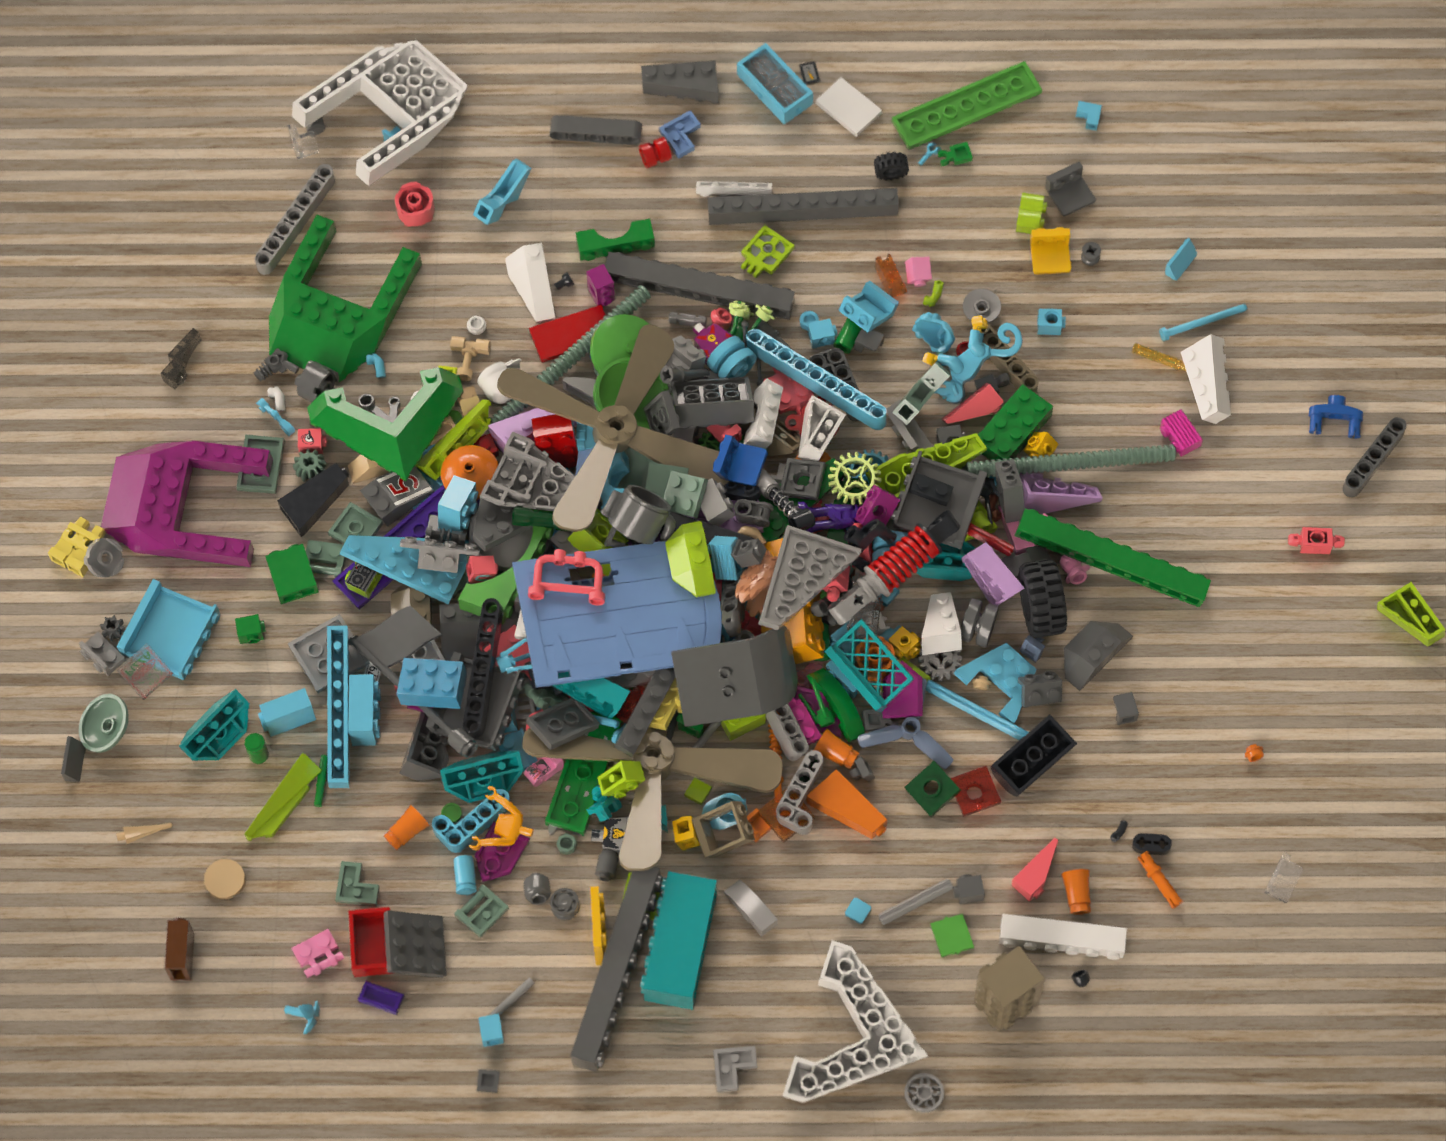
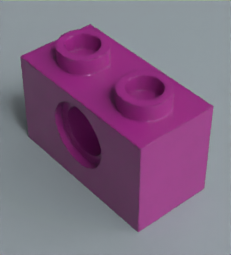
M602 264L586 271L588 291L596 305L607 306L615 300L614 282L605 265Z
M873 485L872 489L868 491L863 505L857 510L855 520L865 526L873 519H878L886 526L900 499L890 492ZM878 505V509L873 512L874 508Z

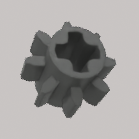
M115 615L110 618L105 617L104 624H100L103 630V637L109 636L110 641L116 638L121 639L120 635L126 630L122 626L124 624L123 619L117 620Z

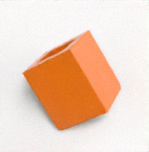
M756 808L747 818L753 827L754 841L757 843L771 830V827L760 817V811Z

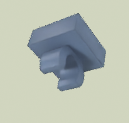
M1028 635L1023 642L1020 652L1036 663L1045 648L1042 644L1045 639L1042 637L1034 639Z

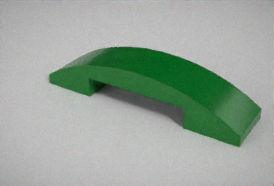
M824 668L808 674L806 677L810 683L811 679L815 680L819 692L823 693L841 723L838 727L848 743L856 740L858 736L865 734L859 713L839 681Z

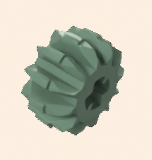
M307 448L305 454L300 451V457L294 458L295 464H293V469L296 471V476L301 477L302 481L305 482L308 478L310 480L324 471L327 464L324 456L318 454L316 449L310 453V450Z

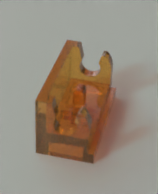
M888 254L885 260H882L881 256L876 257L875 269L887 294L894 298L907 293L906 285L892 260L891 254Z

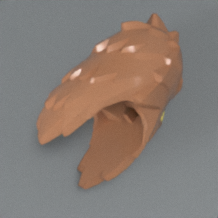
M769 550L765 553L761 564L748 566L743 571L736 585L735 596L737 599L739 598L741 603L747 601L746 611H749L751 617H754L759 612L762 613L777 561V556L773 557Z

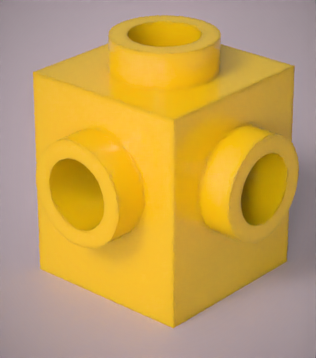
M1034 432L1028 440L1024 452L1031 458L1033 456L1038 458L1040 455L1043 457L1048 455L1050 457L1059 444L1048 432Z
M903 626L888 639L890 645L892 644L894 647L895 656L899 659L904 657L909 661L911 658L917 657L922 649L918 635L913 631L910 633Z

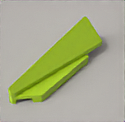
M481 400L420 459L416 467L436 481L441 475V467L445 458L459 447L473 445L488 429V425L491 424V419L488 418L489 406L491 405L490 400Z
M302 753L249 826L245 832V837L248 841L258 837H273L309 792L310 787L308 784L322 770L306 754Z

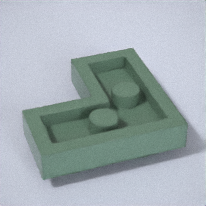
M341 861L335 897L337 903L377 907L380 887L378 884L360 883L362 863Z

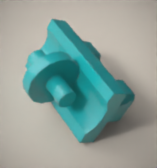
M597 785L592 790L593 800L596 802L587 809L589 815L596 813L599 821L602 822L613 816L611 813L620 810L623 805L619 798L602 796L600 786Z

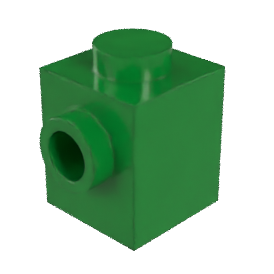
M259 614L235 618L240 644H255L260 640H264L263 632H266L264 620H260Z

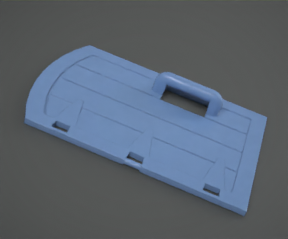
M666 541L585 552L586 558L595 559L601 565L610 564V575L603 576L602 592L605 593V603L600 606L589 603V594L546 590L543 599L532 600L528 597V589L530 586H533L534 568L537 559L512 562L536 688L620 676L621 674L674 668L671 651L719 644L722 622L716 584V594L696 598L692 593L674 582L665 546ZM547 562L543 565L541 582L594 587V578L570 581L569 569L579 568L573 564L558 566ZM631 663L632 668L620 669V664ZM569 672L570 677L558 678V673Z

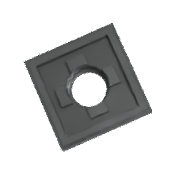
M787 458L780 490L789 498L818 501L827 466L826 463ZM808 476L810 479L807 486L797 485L800 477Z

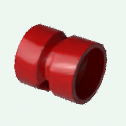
M665 137L655 139L653 144L647 142L638 146L641 159L647 169L656 166L658 161L664 163L672 160V154Z

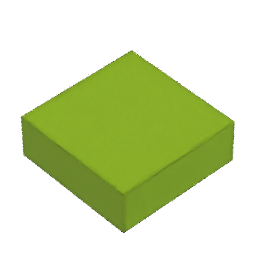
M694 777L684 796L702 806L712 787Z

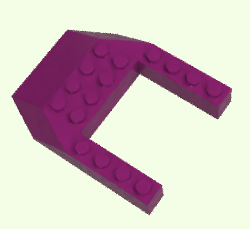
M201 441L159 443L117 456L101 528L105 530L106 534L111 535L115 540L123 543L135 553L251 567L254 553L251 540L180 532L179 530L193 468L233 473L243 472V474L253 473L254 475L269 477L273 462L270 450Z

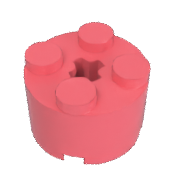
M418 182L404 184L395 195L399 219L407 227L421 226L430 222L435 211L431 190Z

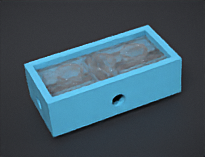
M766 43L737 63V76L784 125L813 105V92Z

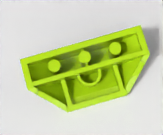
M702 522L683 524L665 542L672 580L692 593L696 598L716 594Z

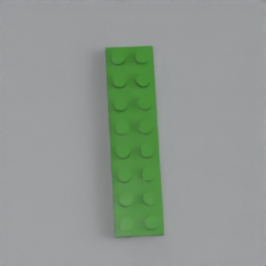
M1023 61L892 117V123L908 150H911L1042 94V88L1027 63Z

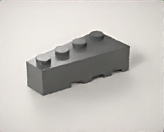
M716 60L641 66L644 94L665 97L671 95L677 96L678 99H684L685 97L695 99V101L703 102V100L719 104Z

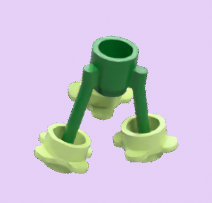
M734 301L729 303L730 314L735 316L730 333L732 336H738L743 341V327L741 324L743 320H749L750 316H754V313L750 312V308L744 302ZM758 304L756 305L758 310L755 314L759 318L750 330L756 329L762 320L768 322L770 318L775 319L771 315L773 311L769 306L763 305L761 307Z

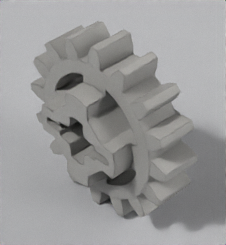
M920 650L919 655L921 657L918 660V663H922L920 670L926 669L925 673L927 675L931 674L932 680L936 677H939L940 681L943 680V677L950 680V674L954 675L955 670L961 667L962 656H959L961 650L922 655V650ZM939 654L942 658V665H940Z

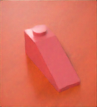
M986 382L942 418V421L950 424L991 413L995 414L1002 408L1001 404L1004 401L991 384Z
M1056 838L1012 880V886L1029 902L1033 898L1038 899L1044 892L1043 888L1058 843Z

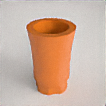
M828 729L824 731L814 748L823 757L849 770L860 754Z
M410 805L398 821L388 829L389 831L384 835V838L393 848L398 850L430 825Z
M1088 869L1069 870L1061 874L1070 913L1073 915L1091 912L1090 870Z

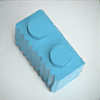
M715 536L708 544V553L711 554L712 572L715 573L716 580L727 579L736 581L743 573L744 569L731 556L738 537Z

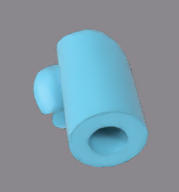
M375 353L367 355L366 362L368 365L373 364L375 366L376 378L386 377L383 359Z

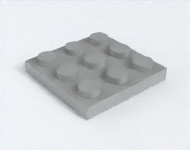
M340 614L288 643L290 650L317 693L327 689V626H347ZM348 628L349 638H350L351 636H353V634L351 633L350 629ZM349 645V675H352L369 665L370 661L353 645Z

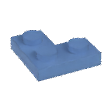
M690 110L659 127V132L665 137L670 148L680 159L695 150V146L687 135L701 128V124Z

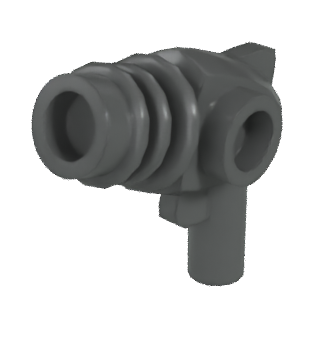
M277 348L273 354L264 360L265 364L261 363L262 367L259 366V369L256 368V371L253 373L261 382L263 379L266 380L265 376L269 377L268 374L272 376L271 371L273 373L278 371L284 373L288 369L296 374L300 367L287 361V352Z

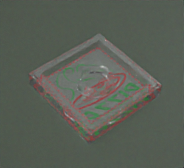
M147 643L117 670L143 700L173 674L171 669Z

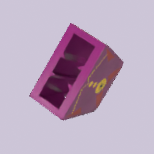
M698 323L693 328V332L697 335L694 338V347L705 352L706 365L709 356L715 348L724 340L732 337L731 334L715 323L707 329L702 323Z

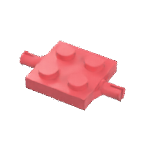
M773 368L775 375L768 377V379L783 387L778 410L779 414L787 411H796L797 414L801 415L802 407L808 403L812 395L814 396L813 392Z
M515 624L506 632L500 634L497 657H500V652L506 651L521 641L514 636L517 627ZM492 625L491 628L489 627L487 631L491 632L494 628V625ZM527 642L508 655L512 654L513 658L529 653ZM488 645V646L484 649V652L489 651L490 648H491V645ZM529 657L515 662L516 666H523L531 661ZM520 670L522 673L524 672L531 680L528 670Z

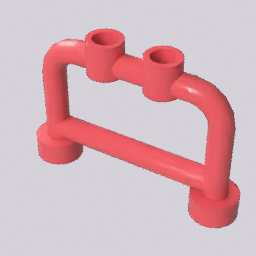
M557 549L554 551V555H543L535 563L533 586H530L528 589V597L532 600H541L544 598L545 590L589 594L590 604L596 606L603 605L605 603V593L602 592V565L595 559L586 558V553L583 551H576L574 556H566L565 550ZM551 562L558 566L573 564L579 568L591 566L595 569L594 587L541 582L543 565Z

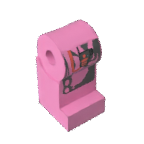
M540 758L525 770L524 775L534 787L539 786L563 769V760L560 758Z

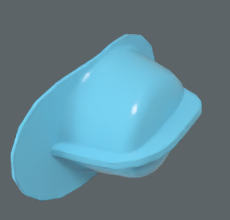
M735 793L723 794L708 801L703 807L702 815L731 801H742L747 810L746 799ZM732 811L710 821L712 829L722 830L737 824Z

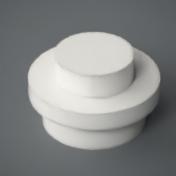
M473 316L467 322V329L471 334H481L486 329V322L480 316Z

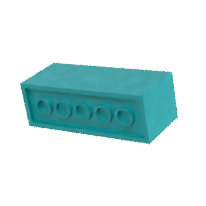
M668 871L667 878L663 877L661 890L663 897L658 899L657 915L659 917L655 916L653 922L654 936H651L649 941L650 956L647 955L644 968H646V975H642L641 994H644V1001L693 1010L717 898V880Z

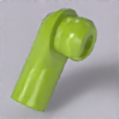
M934 281L932 296L926 295L924 297L923 304L925 306H935L942 295L943 281Z

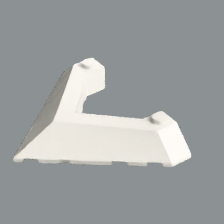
M832 940L818 986L839 993L863 1039L817 1062L795 1056L783 1097L801 1103L928 1057L908 1026L904 1024L885 993L878 987L871 973L857 957L852 946Z

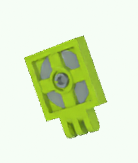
M764 225L741 251V255L747 258L741 265V268L745 270L750 265L747 269L749 274L756 269L753 274L755 278H758L763 271L772 275L795 249V245Z

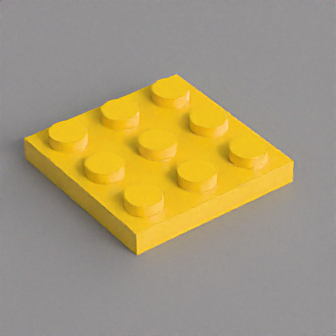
M599 886L590 887L593 946L596 965H601L607 948L605 904L603 893H599Z

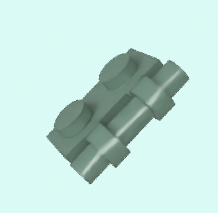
M525 683L523 688L525 694L533 699L534 704L542 710L548 709L549 704L552 707L570 699L565 693L555 696L552 687L533 690L530 683Z

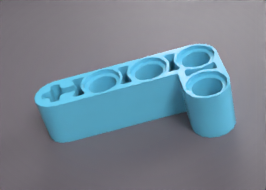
M503 789L497 790L499 795L510 801L507 791ZM486 798L456 825L444 815L436 816L432 821L433 832L449 851L459 853L474 841L472 840L473 836L479 837L492 825L493 821H497L500 813L505 814L508 810L497 801H491ZM486 811L491 813L488 817L481 816ZM440 824L447 825L444 830L437 829ZM468 825L476 826L474 830H466ZM454 838L460 839V842L457 844L450 843Z

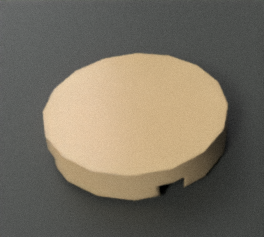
M220 859L213 862L207 868L204 874V884L207 891L213 897L220 900H229L243 890L245 874L237 862L230 859Z

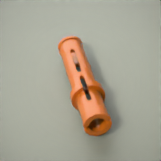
M1148 851L1142 853L1137 859L1146 870V875L1154 881L1169 902L1171 908L1178 907L1183 903V900L1164 876L1161 866L1155 863Z

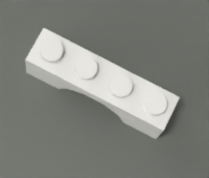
M768 378L754 391L753 400L754 406L757 407L754 422H752L745 433L743 443L764 449L773 440L783 391L782 386Z

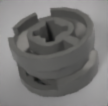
M560 888L551 896V910L558 919L563 921L571 920L579 912V899L576 892L572 889Z

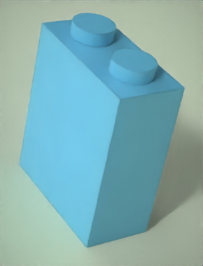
M305 688L259 705L261 710L258 713L264 732L269 731L270 737L316 720Z

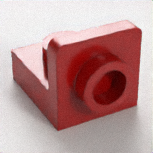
M490 433L481 436L473 444L489 450L495 458L499 456V450L495 446Z

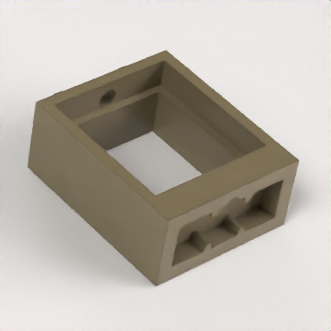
M731 801L692 819L705 858L718 857L755 840L754 830L746 816L747 810L742 801ZM733 811L741 838L718 847L710 821Z

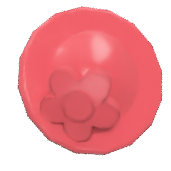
M718 308L711 312L712 324L715 323L723 329H728L731 326L732 316L729 311L724 308Z

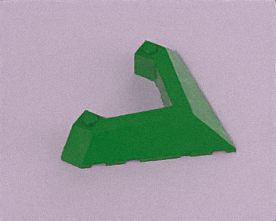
M440 367L420 371L422 388L393 423L347 402L343 387L326 390L307 407L310 423L316 428L320 427L325 430L326 434L334 439H340L345 442L346 446L367 459L375 461L387 471H393L400 476V479L406 482L410 477L411 470L417 466L423 456V452L429 447L442 427L445 417H448L453 410L454 403L463 394L460 376Z

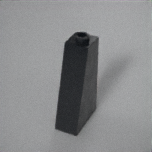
M337 463L277 500L280 510L300 537L309 531L349 486L348 472L344 467L340 468Z

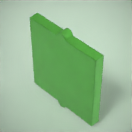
M963 914L950 918L945 917L943 920L930 923L941 957L952 954L959 955L962 951L974 948Z

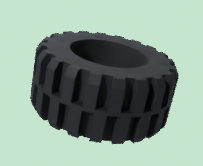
M1051 559L1023 563L1019 566L1018 577L1019 582L1024 587L1020 591V597L1028 632L1035 638L1064 633L1067 627V607L1062 579L1056 562Z

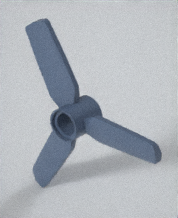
M923 678V703H924V697H925V691H926V685H927V681H926L924 678ZM921 716L906 717L901 726L891 725L857 737L861 748L896 741L901 737L906 740L913 739L915 746L941 768L947 769L953 762V758L927 732L920 730L919 718ZM911 725L914 727L915 731L909 732L906 730L905 726Z

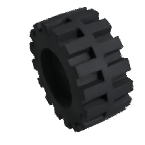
M886 152V154H880L881 156H877L874 159L875 174L880 180H898L900 177H905L909 172L907 156L904 153L902 154V152Z

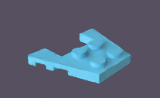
M1005 643L956 669L953 674L966 685L979 671L988 677L991 682L1011 698L998 714L1014 724L1022 707V686L1018 683V677H1024L1027 674L1035 675L1036 668L1008 643Z

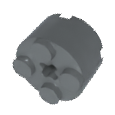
M310 360L302 374L298 375L295 379L297 394L312 403L323 391L335 389L334 385L335 382H339V375L336 371Z

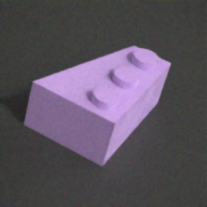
M986 542L961 558L991 604L1000 605L1024 589L1022 584Z

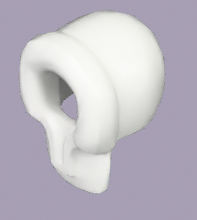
M520 358L510 360L507 363L496 362L484 369L479 375L478 385L491 402L503 404L511 400V398L500 393L497 388V381L504 370L508 368L520 369Z

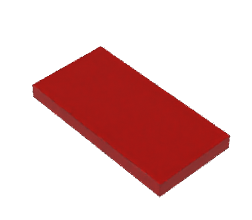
M602 305L530 327L529 332L541 363L564 355L563 353L565 351L568 352L569 347H572L574 343L577 344L578 339L581 340L583 335L586 336L585 333L587 331L590 332V329L594 328L595 324H599L598 322L606 316Z

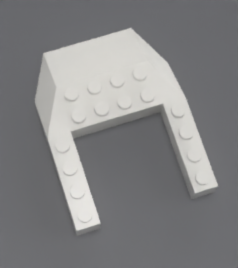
M417 40L397 43L393 47L388 48L380 46L374 48L294 101L292 117L306 128L360 91L386 113L402 130L357 160L356 175L369 186L427 146L453 118L467 89V84Z

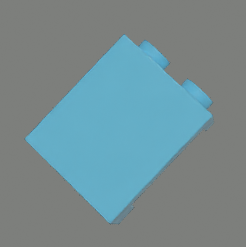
M868 281L865 283L862 292L852 298L849 296L844 297L838 311L868 333L893 317L899 302L873 282Z

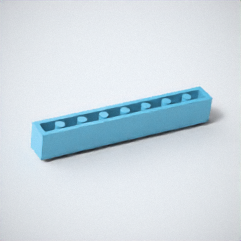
M327 626L329 788H350L348 733L349 631L348 626Z

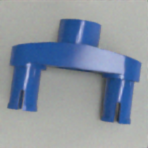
M1331 395L1328 397V404L1309 407V433L1314 434L1315 432V435L1322 433V418L1349 421L1348 437L1353 438L1354 436V439H1358L1361 437L1360 429L1361 422L1363 421V411L1346 406V397Z

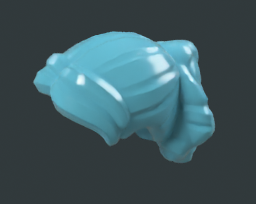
M927 312L920 315V318H917L912 328L915 336L918 339L923 338L929 344L932 352L943 354L950 350L951 345L955 341L951 326L941 320L938 313Z

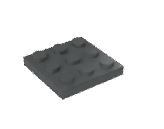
M389 910L384 912L387 973L445 977L446 960L443 916Z

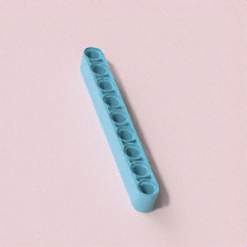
M752 329L748 331L746 335L747 348H750L757 358L872 429L881 430L886 426L887 410L883 405L761 330Z

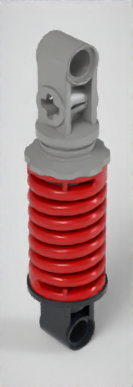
M949 510L938 515L927 527L920 523L916 524L914 531L908 532L907 537H902L901 541L896 542L895 546H891L889 551L883 553V556H879L877 560L865 566L864 572L866 575L862 579H857V584L837 601L830 604L827 610L839 625H843L870 601L875 602L881 594L889 597L894 588L900 587L898 580L901 583L906 582V578L912 577V573H917V567L923 568V563H929L928 556L933 559L943 552L939 544L957 532L961 527ZM855 595L858 596V597H857V601H858L857 603L854 602V601H855V598H854Z

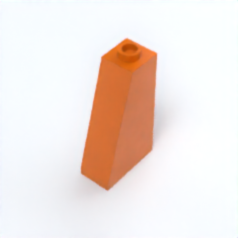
M837 769L807 795V803L810 806L870 839L876 836L880 837L887 830V819Z

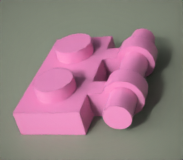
M329 929L292 947V951L301 968L308 964L310 965V968L304 971L307 978L321 974L322 970L330 966L334 967L338 965L337 962L344 959L341 951L335 955L332 954V951L338 949V945ZM326 955L327 959L318 964L315 962V960Z

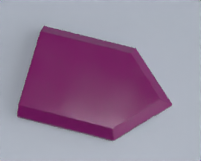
M903 660L900 663L912 675L914 680L886 705L887 708L883 710V719L923 716V678ZM892 672L882 680L883 684H891ZM895 672V684H902L907 680V677L902 672ZM882 686V697L886 699L890 695L891 686Z
M493 821L484 839L502 838L494 834L495 821ZM519 834L513 845L482 846L477 850L474 856L482 881L486 882L511 874L530 838Z

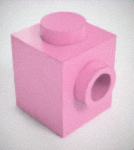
M911 257L905 262L907 284L921 287L925 286L932 279L930 257Z

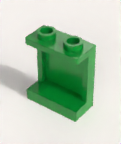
M294 544L289 546L288 549L275 550L265 556L280 604L319 593L303 544Z

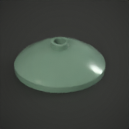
M103 694L91 701L86 707L79 723V738L86 749L96 753L106 752L122 739L129 719L128 708L123 699L114 694Z

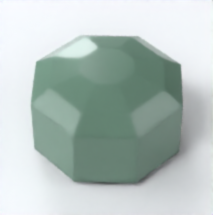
M566 833L559 836L556 845L560 853L569 855L575 852L577 842L573 835Z

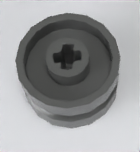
M971 598L961 625V639L969 643L972 641L975 632H977L976 645L987 648L996 622L999 606L989 603L985 607L983 614H981L982 601Z

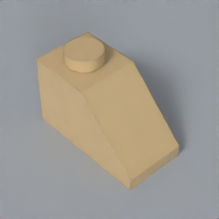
M359 455L347 466L353 484L389 473V471L379 466L378 463L362 455Z

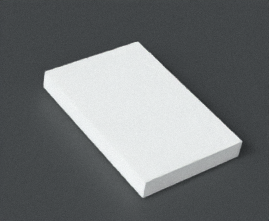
M842 77L816 100V105L856 137L882 114V110Z

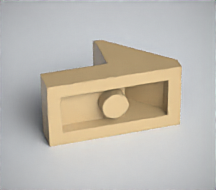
M474 386L463 388V394L457 399L463 417L480 402Z

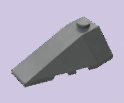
M424 712L419 714L399 773L417 781L442 778L440 770L446 768L449 761L446 749L447 738L430 732L426 727L429 716Z

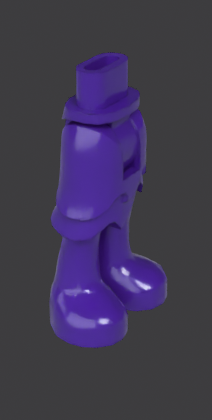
M798 502V507L801 509L808 508L814 515V518L827 516L830 519L815 521V526L805 530L807 532L813 533L825 529H844L851 527L853 523H859L855 520L857 510L861 506H857V504L853 506L850 504L830 503L824 504L825 507L812 508L808 507L805 502Z

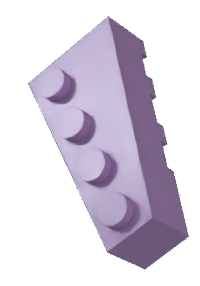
M535 408L490 424L488 428L495 445L504 454V447L512 432L535 442L531 419L554 414ZM572 420L573 426H577V422Z

